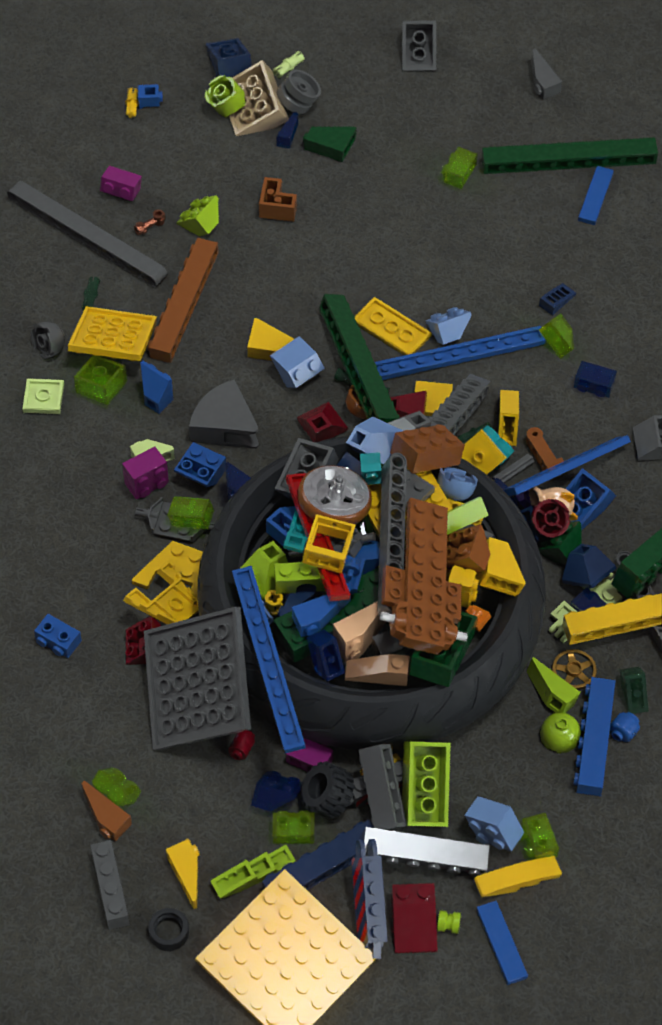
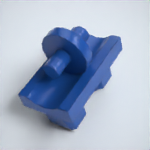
M347 555L342 573L347 586L351 589V594H354V592L357 593L366 559L353 558Z

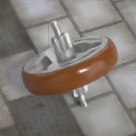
M327 465L315 468L303 477L298 488V501L304 513L313 521L317 514L356 525L367 516L372 504V494L366 481L356 472L341 466ZM344 498H346V499H348V500H350V501H352V502H351V503H347V502H343V500H344Z

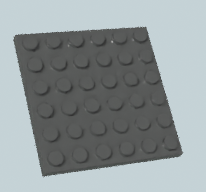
M232 607L144 631L153 750L172 748L251 730L240 607Z

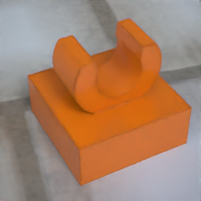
M470 605L465 611L478 617L476 631L478 632L481 631L491 618L489 612L475 605Z

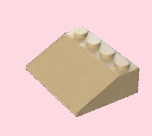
M263 60L233 77L245 93V106L229 115L236 136L275 129L289 120L284 105L278 99V86L273 72Z

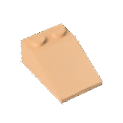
M378 601L333 624V646L345 663H347V660L360 658L372 643V637L376 636L387 621L380 620L378 615Z

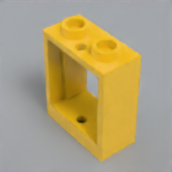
M316 514L304 550L302 563L342 573L353 539L355 524ZM317 533L346 540L342 553L314 546Z

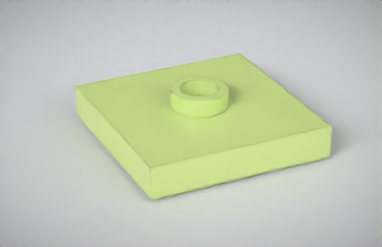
M27 378L22 408L23 413L60 414L64 380Z

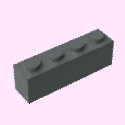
M376 745L359 750V760L363 769V780L367 789V800L371 810L373 827L382 830H393L407 826L391 745Z
M108 840L91 844L108 928L112 930L129 926L128 913L112 842Z

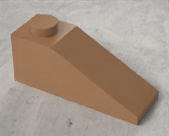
M385 654L347 660L345 681L407 686L409 656Z

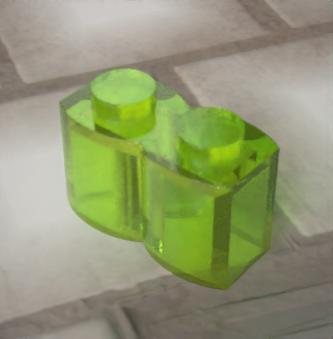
M114 767L98 770L92 780L95 788L107 794L108 798L118 806L134 804L141 793L140 788L133 781L126 780L124 774Z

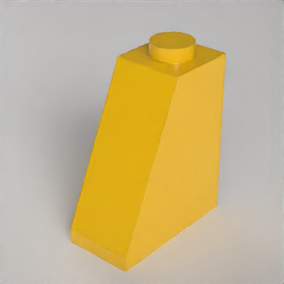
M254 318L247 346L248 357L272 361L270 355L294 340V338L262 320Z
M500 390L498 435L510 446H516L519 421V391Z
M489 537L487 543L490 557L486 570L480 572V586L517 596L525 586V580L507 542Z

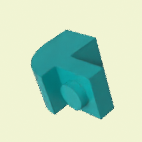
M380 452L360 454L362 478L368 485L382 484Z

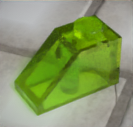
M561 313L539 329L560 359L574 349L572 327Z

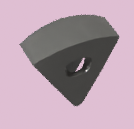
M235 380L218 385L201 399L190 420V441L245 448H257L259 446L255 434L258 432V425Z

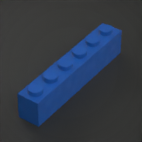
M591 677L590 684H586L585 696H588V702L584 701L583 713L586 714V720L582 719L580 728L584 732V736L579 738L578 749H582L581 755H577L576 767L580 768L579 773H575L573 784L577 786L576 793L601 796L616 680Z

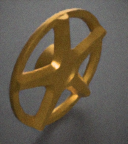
M572 649L560 653L554 659L552 671L556 673V670L567 672L565 681L569 684L575 677H578L585 683L572 686L575 689H582L591 682V678L589 679L583 673V670L593 665L592 677H596L597 667L590 655L581 650ZM568 653L569 663L567 665L556 664L561 656ZM574 653H580L589 660L580 663L575 659Z

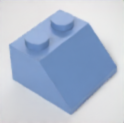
M301 337L295 338L270 355L283 382L289 388H297L325 369L317 353Z

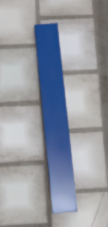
M627 435L615 437L505 488L504 492L508 496L518 495L631 442L630 438Z

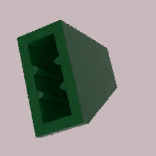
M311 127L309 132H306L303 137L304 150L343 162L356 140V127Z

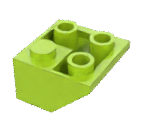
M216 195L206 196L200 200L195 199L190 204L191 207L180 215L177 225L198 236L209 234L219 223L218 197Z
M274 541L257 549L241 567L252 566L262 600L265 599L268 591L275 590V564L288 563L286 555Z

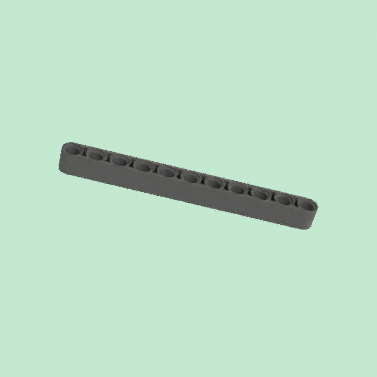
M18 181L7 192V196L12 202L15 201L22 208L29 209L28 211L35 216L42 217V220L52 226L55 225V228L65 234H69L68 236L78 242H83V245L93 251L96 250V253L106 259H111V262L121 268L124 267V270L134 276L137 275L139 279L147 284H152V287H156L168 275L167 270L161 264L25 182Z

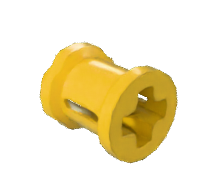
M270 590L265 595V607L272 616L277 615L280 606H283L282 593L276 594V590Z

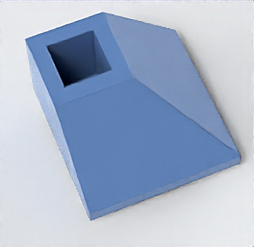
M453 307L448 309L447 313L442 315L441 313L433 314L430 316L431 319L425 321L437 342L444 345L461 338L471 318V312Z
M371 417L355 426L346 444L359 454L380 452V460L383 465L392 455L390 451L395 433L402 432L403 430L375 417Z

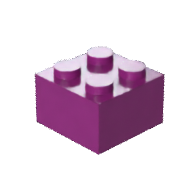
M155 446L122 463L124 483L136 500L141 497H147L152 491L157 488L161 489L169 483L167 461Z

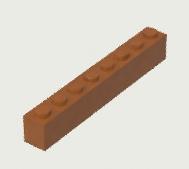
M197 238L195 244L191 245L189 258L186 257L184 269L178 275V283L173 286L172 297L168 298L166 310L161 313L160 324L154 330V338L148 343L147 350L150 351V358L168 363L172 362L217 258V242Z

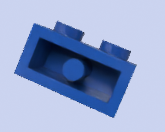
M47 614L34 630L36 642L42 647H49L60 657L63 655L69 658L82 641L80 631L50 614Z

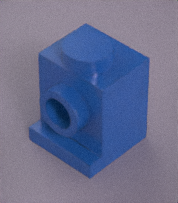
M158 84L138 85L139 109L160 106L159 102H163L162 91H159Z

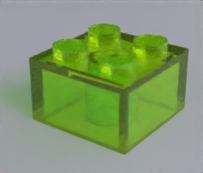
M92 355L74 376L76 393L108 405L127 382L125 365L102 356Z

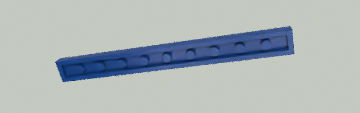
M541 326L374 363L377 365L382 380L544 345L546 344V338Z
M252 566L233 570L232 575L284 752L286 754L304 749L305 743Z

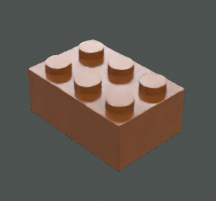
M437 424L430 427L396 432L390 453H400L405 456L407 469L414 474L460 465L465 444L444 425Z

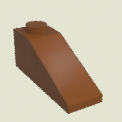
M84 780L82 782L83 793L98 824L101 835L106 839L111 838L116 842L132 825L131 816Z

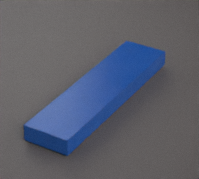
M600 166L596 167L578 221L592 225L596 224L614 170Z
M497 901L478 906L476 909L507 985L527 979L528 974Z

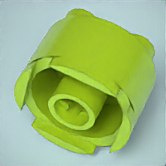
M221 75L209 83L210 87L205 92V99L223 117H228L245 106L244 90L232 77Z

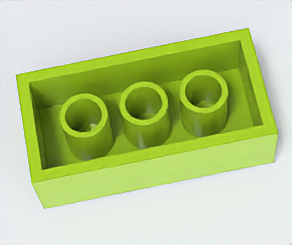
M404 741L402 805L407 826L448 827L450 743Z

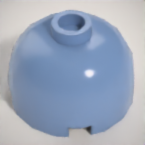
M445 467L444 471L442 468L440 469L437 482L447 499L463 501L474 493L478 479L474 475H471V478L466 476V471Z

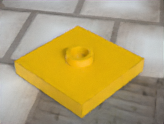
M483 429L465 443L462 459L470 462L486 475L507 458Z

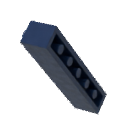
M370 820L364 823L359 822L350 831L338 834L331 842H324L317 850L303 854L298 861L286 864L279 872L270 873L262 881L263 890L284 869L306 890H309L352 865L353 857H356L355 846L357 840L362 839V834L366 827L374 828Z

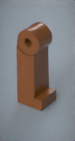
M537 427L528 429L526 443L543 471L564 461L562 457L556 459L544 440L541 429Z

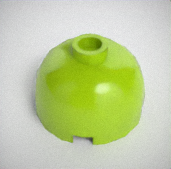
M563 712L553 713L548 716L543 722L540 731L541 742L544 746L560 754L568 753L575 749L581 736L577 720Z

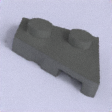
M408 469L406 474V511L407 501L410 498L425 501L435 492V486L416 474H412Z

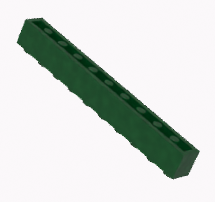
M655 137L482 148L484 174L596 168L597 166L656 164L658 157Z
M324 294L319 306L320 312L367 419L375 417L386 423L398 419L399 414L395 410L394 403L391 401L388 390L382 381V376L378 372L377 365L373 361L371 352L366 345V341L360 332V327L356 323L355 316L352 314L345 296Z

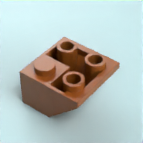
M479 524L452 532L447 544L446 568L452 570V567L459 566L463 567L464 570L466 568L475 570L476 573L485 571L490 557V550L483 526Z

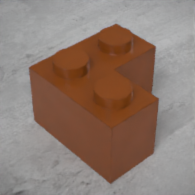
M264 177L259 201V218L294 222L297 210V194L282 193V179Z

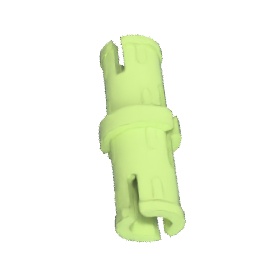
M297 51L290 58L284 59L282 64L273 69V74L275 76L279 74L277 77L280 78L289 70H294L296 65L304 61L303 54Z

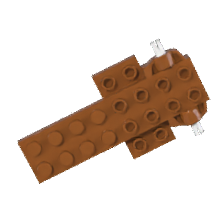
M410 498L407 501L405 570L388 565L383 568L381 604L392 607V613L389 614L382 611L380 620L389 622L390 633L399 640V645L413 648L416 651H425L438 655L442 650H448L456 639L465 642L468 635L467 633L459 632L458 627L454 624H458L461 620V585L446 581L448 508Z

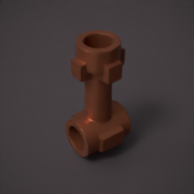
M155 210L153 218L144 223L140 221L134 226L135 232L141 235L147 233V229L153 225L162 226L166 219L165 213L162 210Z

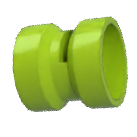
M440 910L437 931L444 932L448 929L452 933L458 934L461 913L454 912L449 915L447 911Z

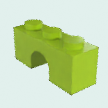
M302 562L275 564L276 594L296 593L297 587L303 584L315 585L317 592L326 591L317 567Z

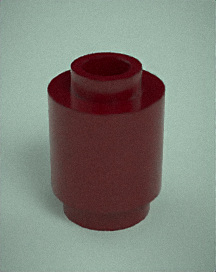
M249 730L238 732L228 748L230 756L236 760L246 759L255 743V735Z

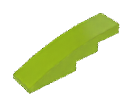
M285 844L270 854L265 852L250 862L245 860L210 881L219 898L222 899L262 882L270 873H277L286 864L294 863L296 860Z

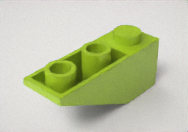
M533 657L527 669V674L543 702L555 713L568 712L576 704L580 692Z

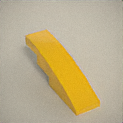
M550 856L500 868L479 875L474 880L481 897L516 892L521 887L534 886L543 880L559 878L562 872L555 856Z

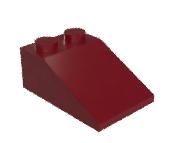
M434 883L392 885L395 954L437 952Z

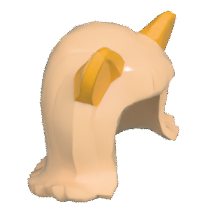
M537 486L529 489L532 505L536 506L539 502L546 499H557L568 508L570 521L578 520V516L573 512L575 496L567 489L552 487L540 490Z

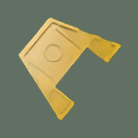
M172 541L133 577L132 584L148 589L159 568L170 560L174 565L173 569L175 572L180 573L183 577L182 582L192 586L191 590L197 597L199 567L203 551Z
M170 560L157 571V574L170 584L158 596L150 600L141 591L134 588L123 599L125 603L167 625L193 618L199 612L197 597L190 587L186 588L182 582L183 577L180 573L175 572L173 569L174 565Z

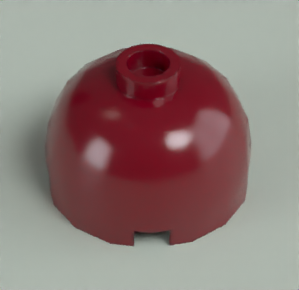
M557 499L543 500L531 512L530 521L532 527L538 534L544 537L554 538L560 536L569 527V510L563 502Z

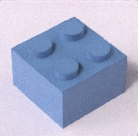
M478 796L465 814L470 828L476 835V839L482 844L487 843L495 846L497 849H505L512 852L524 834L510 806Z

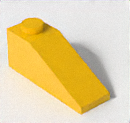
M189 839L167 848L166 856L193 909L197 908L198 856L200 854L196 845H191Z

